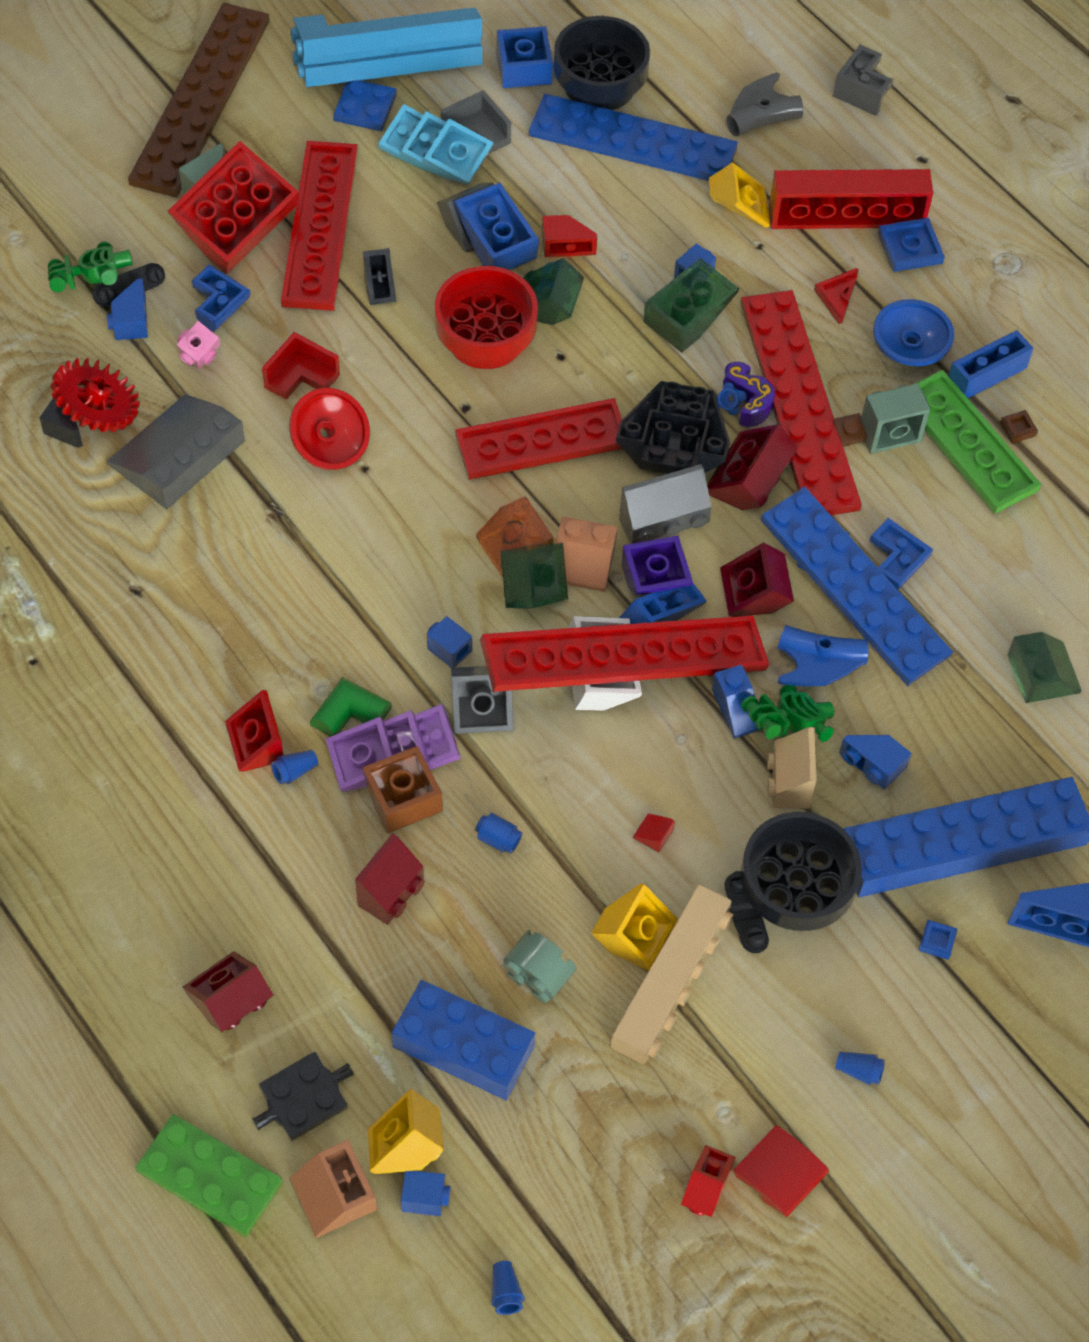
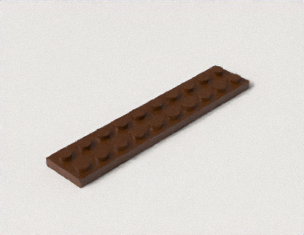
M222 3L128 177L130 186L175 198L178 197L182 190L179 168L197 158L202 152L270 22L268 13Z

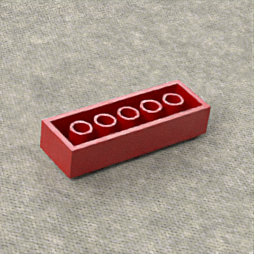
M930 169L774 170L769 201L771 229L879 228L881 225L928 218L934 194Z

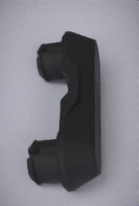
M149 263L118 275L116 282L112 285H105L103 283L96 285L93 289V299L100 306H110L111 302L137 279H143L145 291L159 286L165 279V271L157 263Z
M735 871L726 878L724 883L727 897L732 900L730 912L733 913V922L744 949L751 953H760L769 944L766 927L762 916L754 910L744 894L741 884V871Z

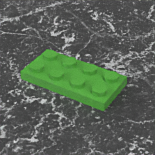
M174 1114L169 1118L135 1167L139 1174L244 1237L248 1236L283 1183L281 1177Z

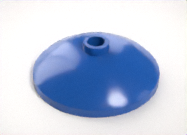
M906 299L893 302L879 312L875 319L873 336L878 348L893 361L908 366H926L940 361L948 354L954 341V328L949 317L935 305L921 300Z

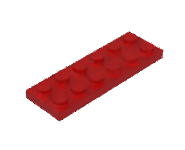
M615 398L455 429V436L468 479L470 480L622 449L616 442L622 417Z

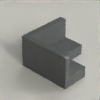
M859 44L836 76L833 97L877 116L880 112L882 99L891 88L893 79L874 71L881 61L882 54Z
M484 90L441 110L442 120L447 122L450 118L494 142L489 153L511 143V121Z

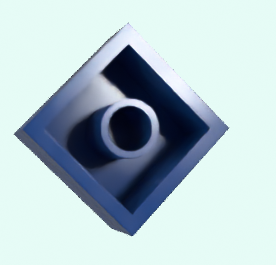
M546 26L497 30L496 53L502 88L551 85L553 60Z

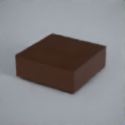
M1026 410L1001 418L1000 424L1012 444L1037 436L1038 429Z

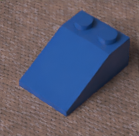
M500 182L454 201L459 217L483 266H495L511 270L537 259L539 239Z
M1089 883L1020 893L1008 919V925L1089 947Z

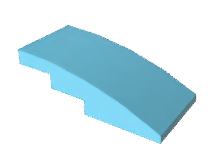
M403 104L378 143V148L425 171L469 185L494 142L450 118L446 122L427 111L423 115Z

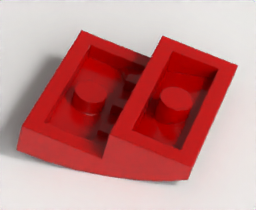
M775 1125L737 1165L734 1173L738 1179L759 1192L762 1201L785 1217H788L829 1173V1169L802 1143Z

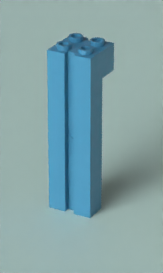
M476 7L328 25L322 14L294 18V28H290L291 40L293 44L295 43L296 51H292L294 67L297 66L298 77L303 78L306 87L483 64L481 45L482 18Z

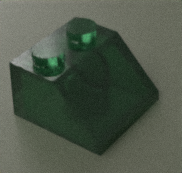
M563 543L520 546L500 551L506 608L533 609L568 599Z
M1044 632L1014 636L1007 655L1025 703L1081 693L1082 689L1063 641Z

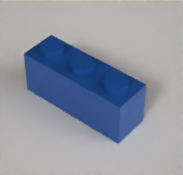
M1016 330L952 362L949 377L963 394L970 398L1027 369L1034 348Z

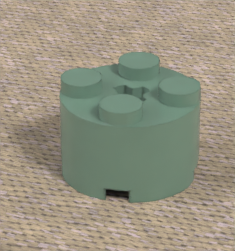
M527 930L504 958L503 966L509 971L506 974L508 978L518 986H522L523 983L527 984L533 989L531 994L543 1004H546L548 1000H552L576 971V966L571 959L566 963L561 957L563 951L540 933L534 932L532 935L530 930Z

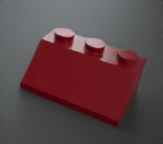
M779 424L740 431L728 450L726 462L718 466L707 484L709 496L740 510L762 507L767 502L773 487L779 482L783 470L791 462V457L797 446Z

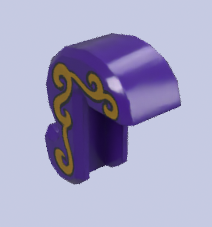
M736 361L726 366L723 385L725 383H733L734 388L746 392L747 399L744 402L747 404L741 410L739 425L745 427L757 426L768 418L773 409L775 398L774 386L768 379L762 376L750 375L751 367L743 362Z

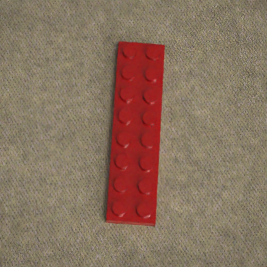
M321 141L306 142L299 185L298 205L295 210L281 296L282 307L335 311L358 156V144Z

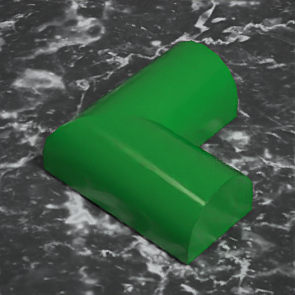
M341 677L310 720V726L329 736H333L341 732L351 717L362 723L378 717L384 720L392 709V704L388 700Z

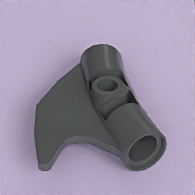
M778 72L760 78L742 89L732 107L730 115L726 118L728 129L734 136H738L768 124L802 118L803 103L801 96H786L773 90V86L780 78Z

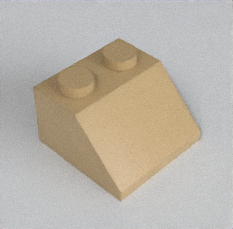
M814 727L805 728L776 740L773 751L767 753V770H772V778H768L767 792L768 796H773V808L809 809L816 785Z

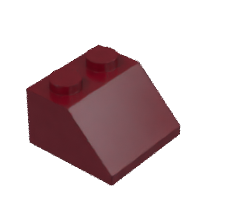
M764 542L720 567L728 615L731 617L773 614L794 602L785 553Z
M393 833L355 879L358 906L388 925L394 917L398 918L403 913L407 905L406 901L412 894L417 895L425 883L423 865L400 838Z
M235 951L182 987L209 1023L220 1032L233 1029L241 1022L244 1016L261 1009L266 1005L267 1000L274 996L258 967Z

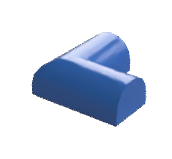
M211 265L206 266L192 280L193 288L208 297L195 310L196 318L212 332L216 331L251 295L248 288Z

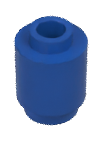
M492 812L488 816L483 815L475 828V831L478 832V840L502 853L507 851L512 854L523 834L517 830L518 827Z

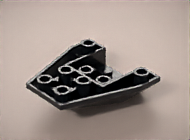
M660 381L621 421L616 436V442L640 469L664 474L700 464L705 474L726 462L730 444L713 390Z

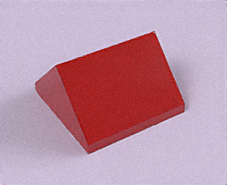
M261 690L225 720L239 771L242 772L271 765L277 756L284 755L281 737L266 690Z

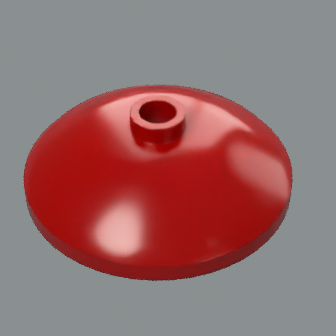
M319 388L307 393L295 404L289 419V433L296 451L308 463L320 469L340 470L352 465L364 454L370 439V425L363 407L351 395L335 388ZM321 429L327 432V438L321 435Z

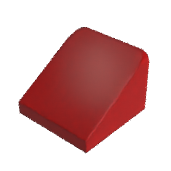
M648 813L634 834L633 839L660 852L674 830L675 820Z

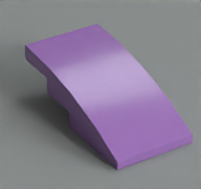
M442 704L418 714H414L410 710L386 721L378 717L326 738L342 792L368 787L362 767L418 746L430 770L461 759L446 709Z

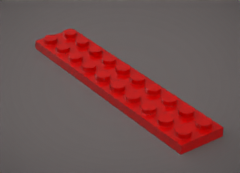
M793 290L741 297V307L762 375L774 386L773 411L777 424L782 427L797 446L791 457L790 467L798 491L806 487L830 515L861 511L862 503L843 444L833 423L834 416Z
M754 615L482 634L480 638L493 692L714 675L716 672L741 664L745 672L766 671L770 665Z

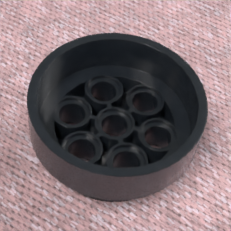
M611 16L585 17L566 26L556 39L554 46V74L559 84L565 89L567 96L573 101L616 110L626 105L647 80L650 62L648 40L636 26L625 20Z
M808 812L784 813L765 821L751 835L743 856L741 884L750 905L767 921L794 931L817 930L836 922L852 905L861 879V858L849 834L830 819ZM782 854H790L794 859H786ZM813 861H819V862H821L824 866H823V867H817V866L813 865L812 862H813ZM770 873L774 876V878L767 879L764 878L761 874ZM798 880L804 886H795L791 881ZM829 888L834 893L826 894L821 889ZM771 900H779L784 905L777 906ZM800 908H810L813 913H804Z

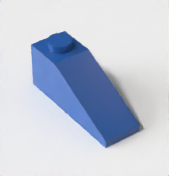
M693 583L690 586L658 591L637 598L619 618H628L630 624L677 621L704 605L707 601Z

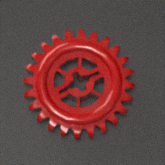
M76 358L72 365L69 360L65 365H60L52 377L50 387L53 391L52 397L56 400L57 407L63 408L62 413L70 415L71 421H79L82 427L88 425L90 430L93 431L98 428L100 432H106L107 429L110 432H116L117 429L123 430L127 425L133 423L139 412L140 402L137 401L139 393L132 394L135 388L134 384L125 387L128 381L127 376L123 380L117 379L120 373L119 369L115 373L109 374L110 364H107L103 370H100L99 359L93 367H90L89 358L84 360L82 366L80 365L79 358Z

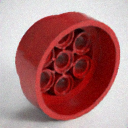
M495 266L467 268L447 279L436 295L435 328L442 344L459 361L470 367L495 369L505 366L516 359L529 346L535 336L538 318L537 297L529 283L510 270Z

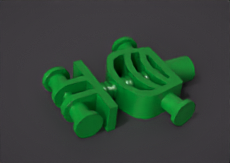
M103 241L98 244L97 248L84 252L79 257V265L72 266L69 255L64 256L65 262L59 259H52L48 263L49 286L54 292L63 291L66 284H69L70 289H75L74 277L82 275L84 280L90 284L102 282L105 285H112L118 277L117 269L133 265L130 250L114 253L112 245L109 242Z
M784 685L780 689V698L777 706L766 694H761L759 702L755 696H749L741 704V708L743 711L749 712L748 716L755 722L757 728L765 730L764 735L768 739H774L777 736L783 738L787 735L788 730L795 733L808 727H814L815 733L819 735L818 739L821 742L829 740L834 733V729L831 726L826 727L824 725L826 719H831L834 716L833 704L829 701L816 703L806 692H797L796 686Z

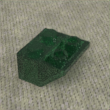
M564 258L555 262H549L537 270L529 271L523 279L529 283L537 297V322L554 325L571 318L584 276Z

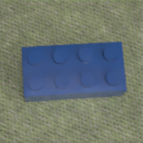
M420 980L392 1031V1046L507 1101L535 1047L536 1032L424 980Z

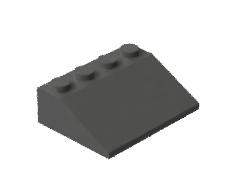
M185 394L108 459L107 464L167 510L245 442L243 424L241 420L222 406Z

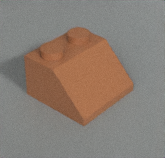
M562 516L556 538L549 581L605 592L616 548L618 527Z

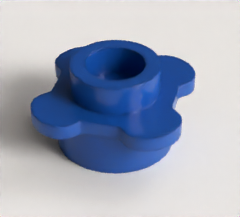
M725 383L723 390L716 399L719 407L728 410L731 415H736L739 413L741 403L747 399V394L743 390L739 391L734 388L733 383ZM730 396L733 397V401L729 400Z

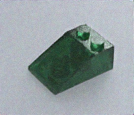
M700 258L645 302L643 322L682 353L701 338L736 296L739 288Z

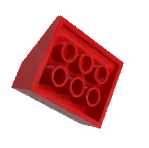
M239 141L168 210V213L202 253L228 275L298 205L299 191L245 144Z

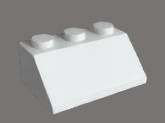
M574 616L568 628L630 624V620L628 618ZM640 681L572 686L575 710L604 711L639 698L642 695Z

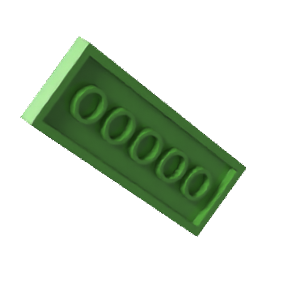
M944 370L915 383L919 384L930 408L925 426L926 433L995 514L1040 490L1042 484Z

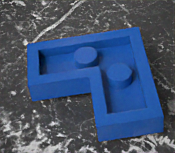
M889 518L882 523L870 538L871 543L889 555L878 569L897 590L928 560L933 552L930 546Z

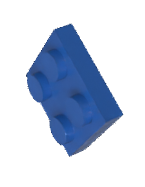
M360 80L346 82L333 114L334 121L383 131L397 96L396 88Z
M929 218L879 226L878 235L893 272L943 264L945 256Z

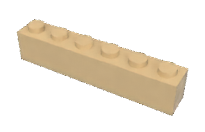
M698 884L612 1035L611 1049L642 1065H645L649 1056L652 1058L656 1057L663 1042L659 1039L664 1030L667 1032L671 1030L677 1018L674 1011L678 1004L681 1006L685 1005L691 993V989L688 986L692 979L698 981L706 965L702 962L706 954L712 955L720 940L716 937L720 929L726 930L732 920L733 913L730 912L732 900Z

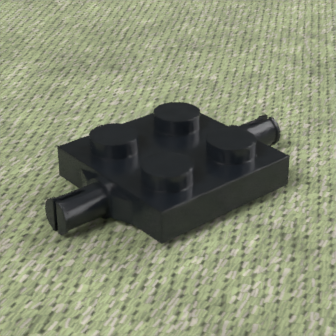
M314 1051L259 1083V1088L267 1100L268 1110L252 1118L257 1130L259 1131L266 1125L276 1121L277 1124L284 1128L289 1139L293 1141L348 1109L347 1103L339 1092L338 1083L354 1075L352 1068L346 1063V1065L331 1073L330 1070L324 1067Z

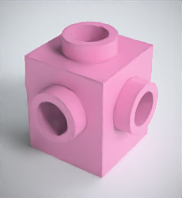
M199 321L190 330L185 329L177 339V342H179L177 344L180 353L178 355L179 358L191 367L194 364L199 369L204 364L209 365L217 355L215 351L221 346L219 337Z

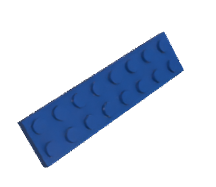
M545 93L529 128V136L707 181H709V177L732 163L738 141Z
M803 487L762 514L760 519L762 523L862 636L867 639L869 644L907 687L951 656L953 651L806 487Z

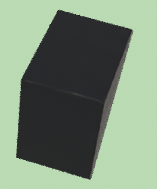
M390 249L363 251L364 278L370 305L397 302Z
M53 398L39 417L43 434L74 447H82L77 422L71 421L70 415H64L62 413L63 408L57 407L56 400Z

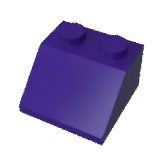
M678 535L623 545L621 565L628 588L636 595L693 585Z

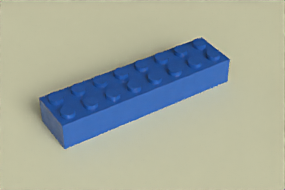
M1068 777L844 828L854 841L861 858L862 873L856 892L858 898L1087 845L1089 841V814L1074 778Z

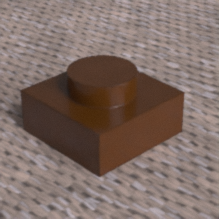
M860 413L833 420L843 447L866 441L867 435Z

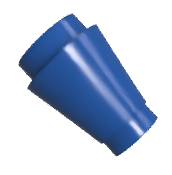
M310 749L308 751L277 756L276 760L271 763V768L279 784L285 782L290 784L318 766V759L314 751Z
M842 1051L839 1052L836 1062V1070L842 1071L869 1086L872 1083L879 1085L885 1066V1060L878 1058V1054Z
M499 1261L493 1265L491 1304L500 1315L517 1313L523 1308L522 1303L525 1297L512 1262Z

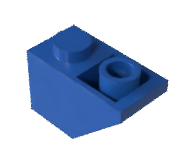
M847 735L843 738L839 752L849 765L856 766L871 783L878 784L884 790L908 767L912 755L910 751L890 735Z

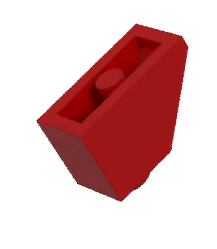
M569 215L542 216L544 258L596 255L597 233Z
M705 1145L693 1169L681 1205L687 1207L694 1214L712 1217L736 1157Z

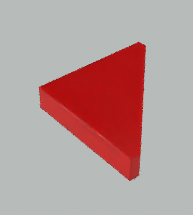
M857 268L815 284L814 291L838 324L843 323L858 277L859 270Z

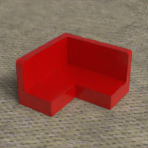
M293 332L262 367L264 388L286 400L301 382L315 389L330 388L340 376L339 357L328 349Z

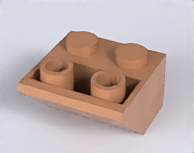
M345 1140L317 1153L289 1178L316 1238L377 1210L376 1197L349 1140Z

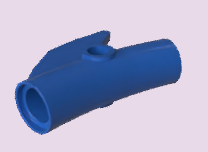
M785 625L777 649L788 654L795 662L797 668L792 672L779 676L778 683L780 685L803 687L829 685L845 677L861 665L867 664L868 641L867 639L827 636Z

